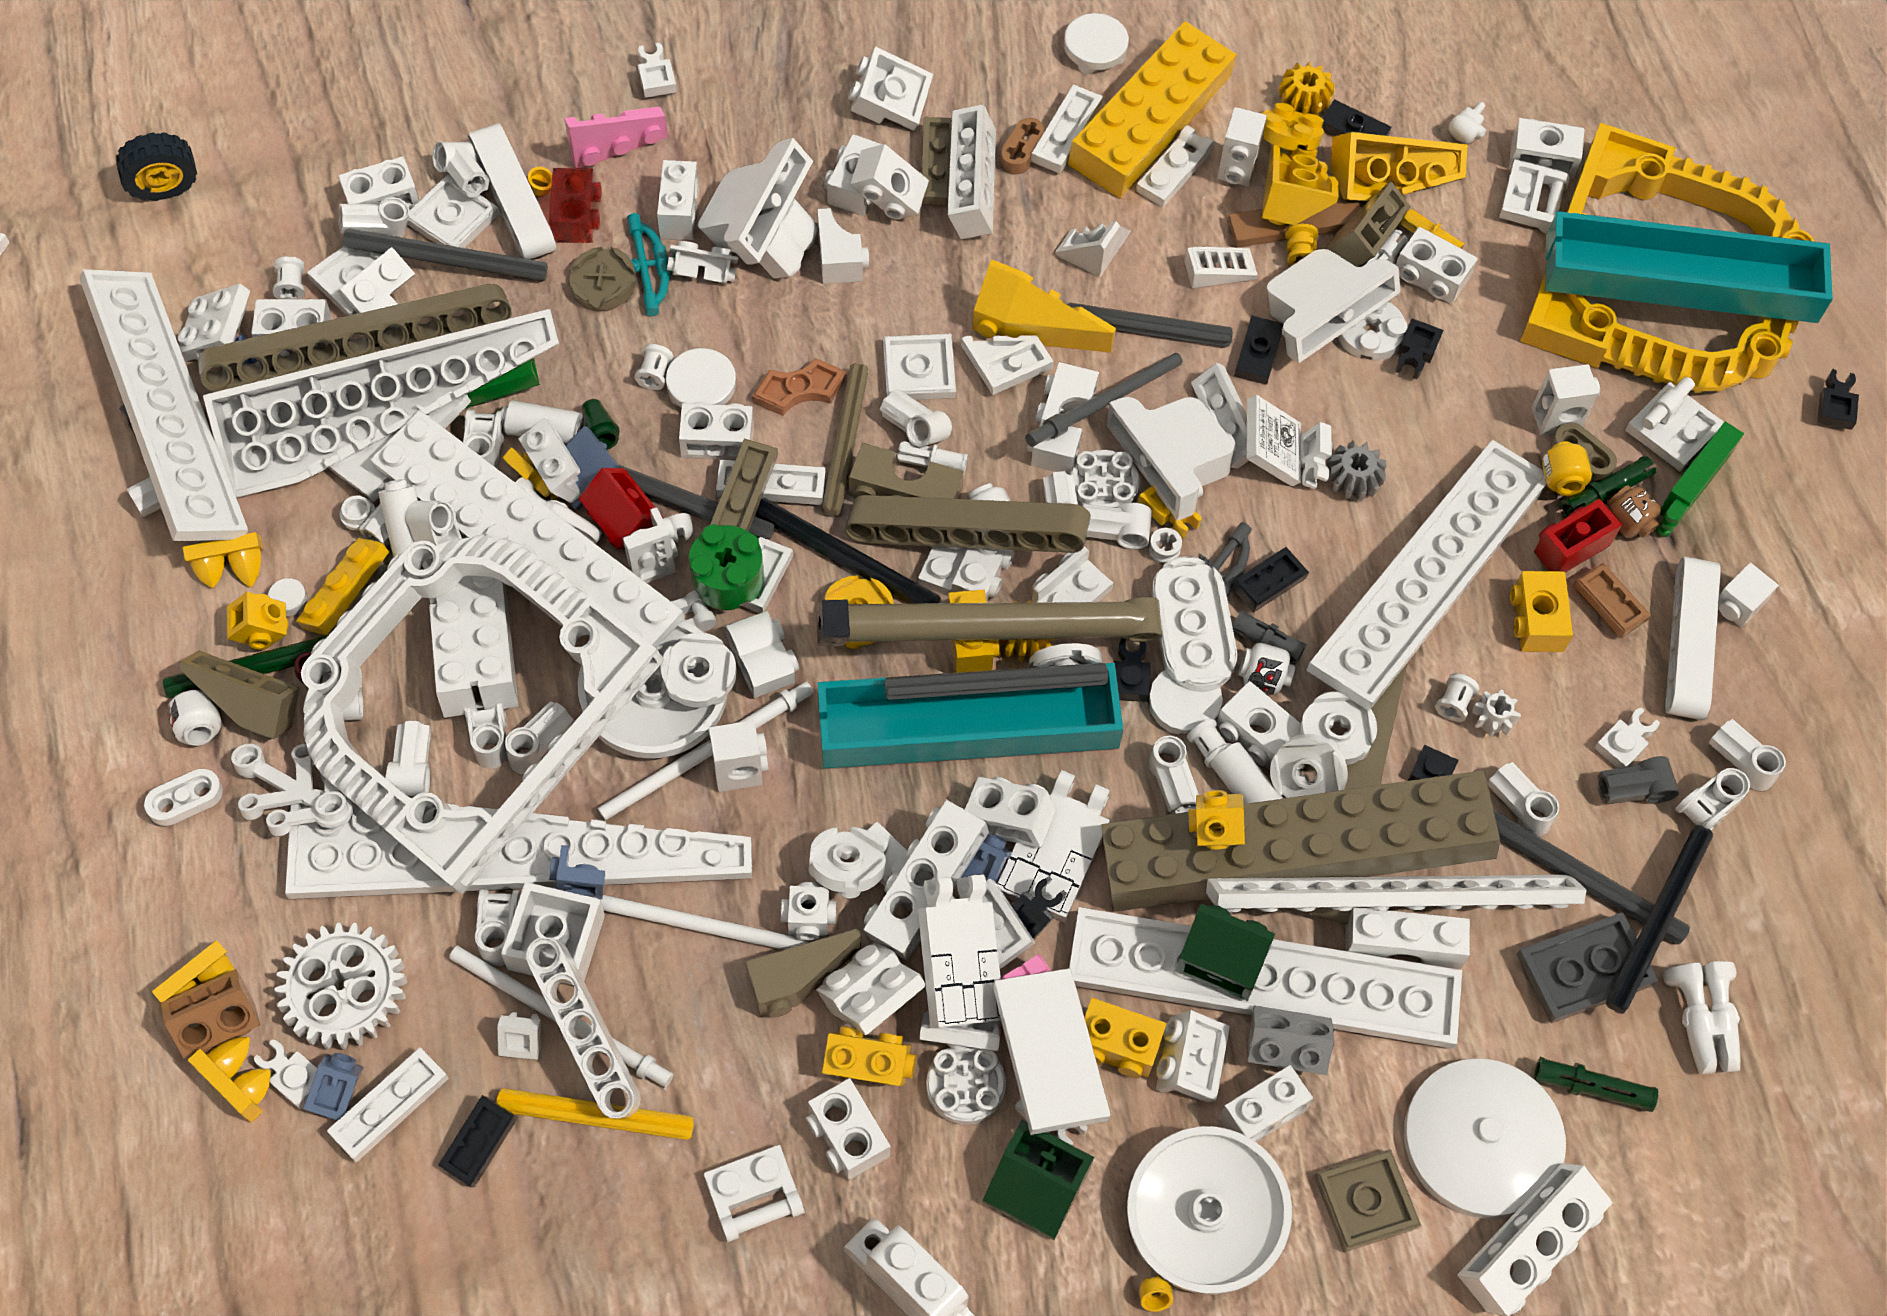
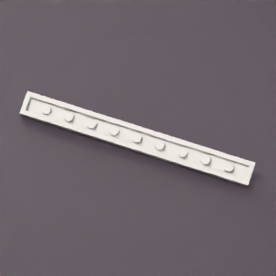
M1570 875L1208 878L1206 894L1214 905L1223 907L1232 913L1241 911V908H1257L1265 912H1275L1279 908H1295L1308 912L1314 911L1316 907H1331L1339 911H1349L1353 907H1369L1382 911L1389 909V906H1404L1412 910H1422L1426 906H1441L1446 909L1456 910L1465 905H1477L1485 909H1495L1498 905H1513L1518 908L1528 909L1534 905L1548 904L1556 908H1567L1569 904H1584L1587 891Z

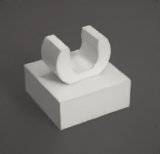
M512 1012L509 1016L501 1015L497 1025L498 1056L538 1060L541 1051V1027L538 1015L533 1014L531 1018L517 1017V1012Z

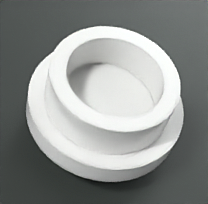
M351 496L343 502L340 509L341 522L346 528L359 531L361 525L375 510V506L369 499L363 496Z

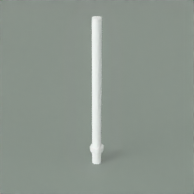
M807 681L791 691L785 689L779 693L780 697L740 722L754 720L755 728L757 729L786 710L792 712L797 709V704L814 694V691ZM708 740L598 807L597 810L603 820H608L713 756L711 740Z
M603 895V899H600L603 911L776 949L786 950L809 943V941H802L790 935Z
M456 946L449 956L450 960L556 1022L542 995L465 949ZM578 1019L574 1028L575 1034L583 1039L588 1037L592 1031V1025L582 1019ZM612 1038L624 1063L636 1070L638 1077L642 1079L648 1077L665 1088L670 1084L674 1074L656 1064V1058L650 1055L644 1057Z

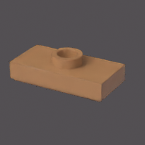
M1604 563L1577 579L1574 584L1577 591L1620 638H1623L1647 622L1651 616Z

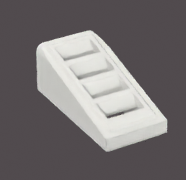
M1191 247L1186 249L1184 263L1192 288L1257 279L1258 275L1250 248ZM1237 260H1244L1246 269H1240ZM1230 261L1232 268H1227L1225 262ZM1218 263L1219 268H1215L1214 264Z

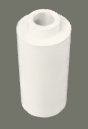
M512 400L501 411V426L505 427L506 435L521 437L540 420L546 418L550 420L565 446L583 426V415L580 412Z
M406 479L384 483L385 490L378 492L393 558L402 554L414 543L406 521V513L408 507L413 502L418 501L415 486L413 484L407 485Z
M1240 742L1226 747L1211 761L1210 766L1231 793L1243 794L1244 804L1283 799Z

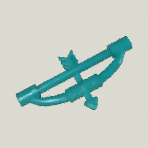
M631 213L627 216L630 235L634 239L638 260L632 259L631 262L636 273L639 270L641 273L645 293L643 300L646 314L648 316H656L660 312L658 305L663 301L668 291L669 276L671 275V271L667 270L669 257L667 256L665 245L662 244L656 232L649 225L641 222L638 213ZM643 232L647 234L654 246L652 249L654 254L653 260H646L641 236ZM673 253L671 257L676 258V253ZM656 265L658 277H660L657 295L652 289L648 266Z

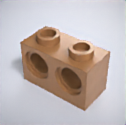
M237 969L160 1003L164 1024L184 1060L191 1057L199 1049L207 1053L215 1045L233 1037L244 1036L260 1025L256 1005ZM238 1006L234 1010L224 1011L227 1007ZM193 1023L200 1024L194 1028H186V1026Z

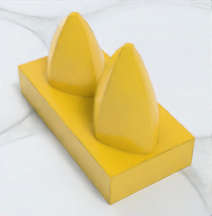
M257 532L248 533L233 540H213L182 547L185 561L191 564L198 579L211 588L217 585L223 574L224 558H228L235 575L248 587H253L258 578L261 567V551L264 550L262 536Z
M216 940L151 992L161 1003L197 987L194 982L195 978L203 984L234 970V967L226 956L227 951Z
M248 1036L226 1041L208 1054L201 1049L196 1051L188 1061L241 1115L252 1123L264 1112L258 1104L262 1101L268 1090L271 1071L269 1069H255L243 1073L234 1081L231 1079L242 1066L247 1056L250 1044Z

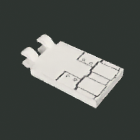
M1061 770L1050 795L1057 809L1042 847L1016 843L997 885L1006 898L1016 901L1025 891H1028L1035 897L1037 883L1050 876L1052 881L1046 886L1047 895L1055 898L1063 890L1067 895L1063 902L1054 907H1049L1047 910L1055 919L1065 923L1103 839L1101 824L1110 822L1109 819L1101 816L1108 801L1110 790L1096 784L1088 805L1068 797L1074 785L1075 775Z
M984 875L957 878V889L960 899H950L953 893L951 877L924 881L927 907L918 909L930 1028L1001 1021L993 989L994 981L1001 980L992 902L982 903L986 891Z

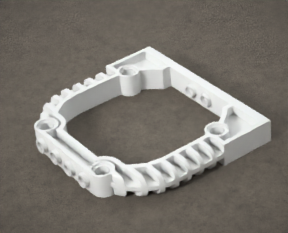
M477 535L464 539L454 538L435 546L429 541L420 540L411 544L402 554L395 556L390 561L387 571L381 578L365 589L362 599L355 607L345 612L339 618L337 627L329 636L320 640L312 649L311 656L305 661L301 670L302 681L309 688L303 706V712L305 713L303 735L312 761L320 773L332 785L450 886L463 894L663 663L664 659L653 645L591 596L584 594L533 552L514 541L489 535ZM433 559L431 566L420 570L423 562ZM463 576L493 577L516 589L561 625L562 628L559 636L561 645L574 661L583 664L584 690L593 700L564 734L561 733L552 740L548 747V753L544 758L526 770L522 777L523 782L493 816L482 807L469 810H452L449 805L432 793L423 792L413 798L408 797L359 755L348 740L343 719V711L354 700L360 689L361 676L359 667L421 598H436L445 595L454 588ZM590 635L586 645L575 647L579 637ZM332 671L329 680L320 684L322 675ZM436 808L435 818L429 823H424L423 819L426 812Z

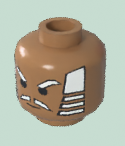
M1627 485L1607 502V505L1610 507L1609 510L1622 524L1619 531L1626 538H1632L1638 534L1645 538L1659 526L1656 518L1660 515L1661 508L1642 487L1637 486L1631 489Z

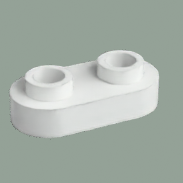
M197 769L151 790L144 802L145 811L154 823L161 826H170L216 805L222 797L223 787L214 772L208 769ZM202 789H209V792L206 795L198 796V793ZM166 805H173V808L170 811L162 812V809Z

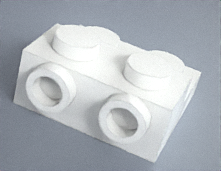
M875 46L868 58L863 56L857 66L855 74L861 76L859 82L855 81L848 94V99L853 101L850 110L879 124L885 117L914 131L919 124L933 74Z
M933 546L918 577V584L948 596L949 592L985 589L986 602H988L989 598L996 599L1002 584V579L999 578L1003 568L1007 570L1010 568L1016 550Z
M875 941L872 945L857 951L853 956V960L845 967L826 976L823 984L816 991L831 1014L853 1028L858 1029L864 1035H867L926 987V984L919 973L900 963L894 951Z

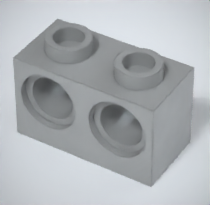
M1253 1006L1247 1037L1248 1062L1286 1068L1291 1065L1294 1070L1327 1075L1334 1044L1332 1018Z

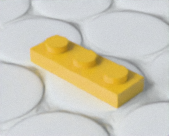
M358 538L347 549L346 555L335 570L328 574L325 583L314 598L307 602L304 611L296 622L305 631L327 636L390 551L382 542Z

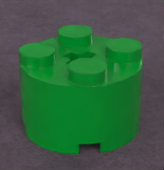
M712 524L704 528L702 534L693 542L689 552L691 578L696 592L705 604L720 610H733L739 608V605L747 601L751 602L757 598L763 588L765 577L762 549L758 538L754 534L737 526Z

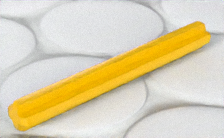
M506 1088L499 1090L496 1103L513 1114L685 1140L691 1139L694 1130L693 1117L638 1108L630 1117L610 1118L603 1114L597 1102ZM611 1104L613 1109L618 1112L626 1108V1106Z

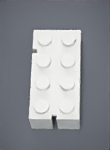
M463 576L454 588L445 595L429 598L436 694L444 718L465 715V709L469 708L477 711L471 687L478 685L485 710L492 709L496 704H502L503 709L519 707L506 584L493 577Z

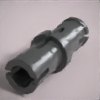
M1243 610L1239 613L1232 626L1234 633L1244 636L1254 643H1264L1285 649L1290 655V662L1295 665L1307 645L1278 630L1279 626L1273 623L1268 625Z

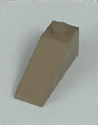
M1390 181L1337 231L1325 249L1334 252L1356 267L1362 265L1376 256L1410 209V204L1392 181Z
M197 651L180 661L179 669L240 727L252 731L257 737L263 739H276L292 728L300 687L202 651Z
M859 928L746 961L747 975L760 1017L765 1015L770 1017L783 1016L789 1013L792 1007L798 1006L823 983L826 976L838 970L861 949Z

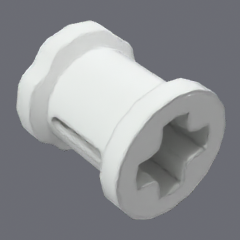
M286 256L275 260L274 272L277 274V283L273 287L274 296L277 299H302L305 295L304 286L301 285V276L304 274V262L296 257Z
M649 344L644 347L642 353L644 361L641 369L636 371L634 379L640 386L646 389L661 390L666 382L664 378L666 368L671 364L674 356L664 346Z
M1453 673L1449 675L1446 682L1448 688L1443 698L1438 699L1435 709L1439 715L1447 720L1462 722L1465 721L1468 715L1466 708L1471 697L1476 696L1480 688L1478 683L1471 677L1460 673Z
M1213 718L1201 722L1187 735L1189 742L1195 743L1206 758L1204 763L1207 768H1212L1210 766L1211 761L1223 749L1231 745V743L1227 744L1216 729L1217 723Z

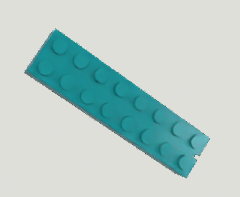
M1556 211L1546 234V260L1548 261L1545 266V291L1819 323L1833 300L1830 243Z
M1105 663L1108 670V680L1105 685L892 700L887 699L885 695L886 678L817 682L823 769L1119 749L1123 734V722L1115 663Z

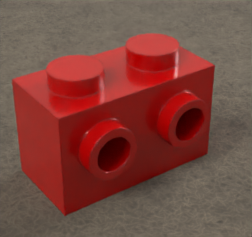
M601 468L578 498L587 509L588 516L599 524L606 533L609 543L617 549H625L624 537L630 536L639 529L653 527L650 509L656 507L625 468Z
M1599 498L1586 507L1577 508L1559 523H1552L1543 529L1538 536L1540 540L1534 553L1549 571L1566 573L1611 546L1622 524Z

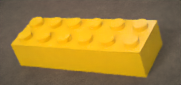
M1184 21L1072 140L1067 165L1121 199L1180 134L1183 128L1189 124L1231 77L1237 54Z

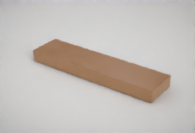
M1338 197L1336 204L1298 224L1315 226L1318 229V235L1337 232L1361 207L1358 201L1344 200L1343 197ZM1262 209L1232 213L1228 215L1227 220L1236 248L1287 240L1285 238V231L1292 226L1291 224L1276 225L1268 221V219L1262 218Z

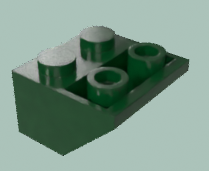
M1200 904L1175 971L1248 1001L1275 933L1268 931L1267 927L1260 922L1254 920L1243 921L1233 917L1223 907Z
M1021 1119L1003 1153L982 1203L1055 1240L1090 1172L1094 1157L1047 1132L1030 1135L1028 1123Z

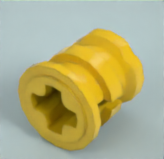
M1296 224L1285 231V238L1288 240L1287 251L1289 253L1287 263L1290 266H1293L1299 260L1317 250L1316 239L1318 238V229L1315 226Z

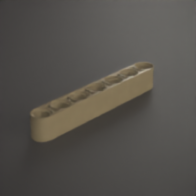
M861 495L853 501L845 526V533L852 540L861 543L1076 553L1084 548L1091 514L1085 507L1067 503Z

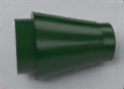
M598 399L587 400L581 407L584 426H587L599 441L606 443V450H609L618 443L620 429Z

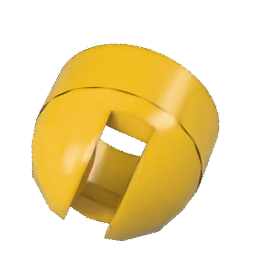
M534 167L528 173L527 181L534 195L543 197L552 190L554 176L547 168Z
M1156 1275V1278L1150 1279L1146 1277L1140 1283L1139 1297L1141 1305L1145 1310L1159 1312L1172 1305L1174 1300L1172 1288L1169 1282L1161 1276Z

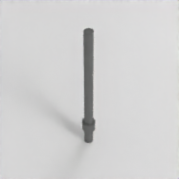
M1174 353L1062 415L1055 414L1043 422L1041 427L1026 434L1025 440L1027 444L1034 447L1048 438L1056 439L1068 431V427L1108 406L1109 402L1130 394L1182 365V357L1178 353Z

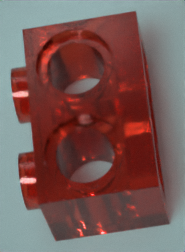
M553 168L549 227L555 243H593V232L600 228L599 209H595V203L601 202L602 199L601 182H595L593 168Z

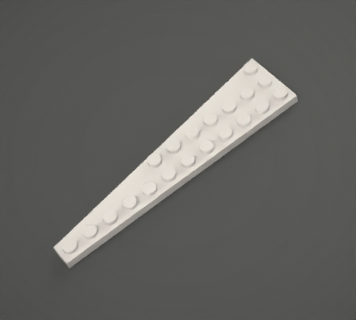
M313 789L321 795L324 794V790ZM352 801L353 814L345 824L339 827L325 828L317 822L294 825L289 831L285 889L288 899L459 892ZM303 803L291 805V811L309 808V806ZM447 804L452 810L480 808L473 806L459 807L454 804ZM436 808L426 812L423 819L424 823H429L435 818ZM483 808L491 816L498 811V809ZM532 813L466 891L523 889L525 882L545 887H556V881L549 880L552 857H560L561 845L569 846V867L589 864L597 867L598 870H604V885L752 878L751 837L701 831L688 832L673 828L656 830L644 828V825L628 824V826L606 824V821L600 820L583 822L569 820V817Z

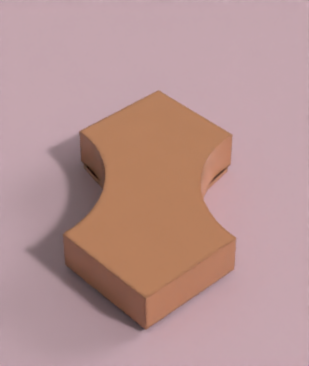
M814 358L808 366L794 372L769 370L752 396L753 403L782 416L790 408L802 402L823 401L830 404L846 380V371L817 358Z

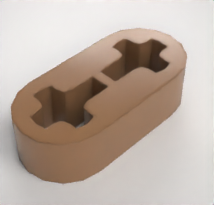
M1025 118L1017 123L1001 151V167L1004 171L1017 175L1024 173L1032 163L1031 154L1045 132L1042 122L1034 118ZM1030 132L1034 133L1030 135L1027 141L1024 140V135H1028ZM1018 151L1021 152V157H1017L1016 160L1010 159L1014 158Z

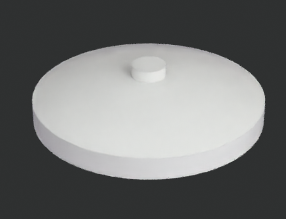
M681 621L656 649L663 657L669 646L671 645L672 648L681 641V637L691 633L703 632L695 626ZM696 663L694 669L688 670L689 673L694 674V677H702L703 674H707L709 671L704 669L703 663ZM581 664L578 676V697L582 713L593 701L584 690L583 664ZM660 665L598 738L611 748L629 756L649 759L673 756L694 747L710 734L709 727H715L719 722L726 706L727 697L720 704H712L706 707H690L673 701L663 684Z
M1479 1058L1466 1059L1440 1068L1430 1075L1416 1091L1408 1106L1404 1121L1405 1151L1411 1168L1420 1183L1439 1202L1456 1212L1481 1219L1511 1217L1565 1160L1566 1136L1564 1126L1551 1097L1528 1074L1500 1061Z
M1202 1126L1174 1133L1163 1139L1146 1154L1131 1181L1128 1193L1127 1217L1131 1237L1138 1252L1157 1275L1173 1286L1185 1291L1204 1295H1218L1234 1292L1249 1286L1261 1278L1274 1265L1289 1237L1292 1221V1203L1289 1188L1282 1171L1263 1147L1236 1131L1220 1127Z

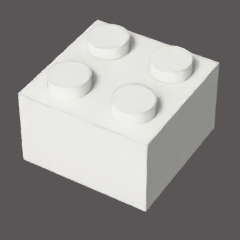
M525 882L501 953L507 970L534 976L527 963V948L535 939L549 937L560 941L566 946L583 981H585L605 917L601 900ZM552 945L544 947L540 952L539 960L543 967L551 966L556 960V950ZM570 981L562 982V983H566V984L573 985Z

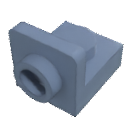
M988 833L961 878L971 875H984L986 881L992 879L997 883L1006 859H1009L1012 850L1005 848L1006 841Z
M561 845L560 857H552L549 880L556 881V889L603 899L605 871L598 870L597 867L589 864L569 867V846Z
M334 1053L332 1056L326 1054L319 1063L303 1109L339 1120L347 1112L357 1081L364 1067L355 1064L356 1060L351 1056L341 1053Z

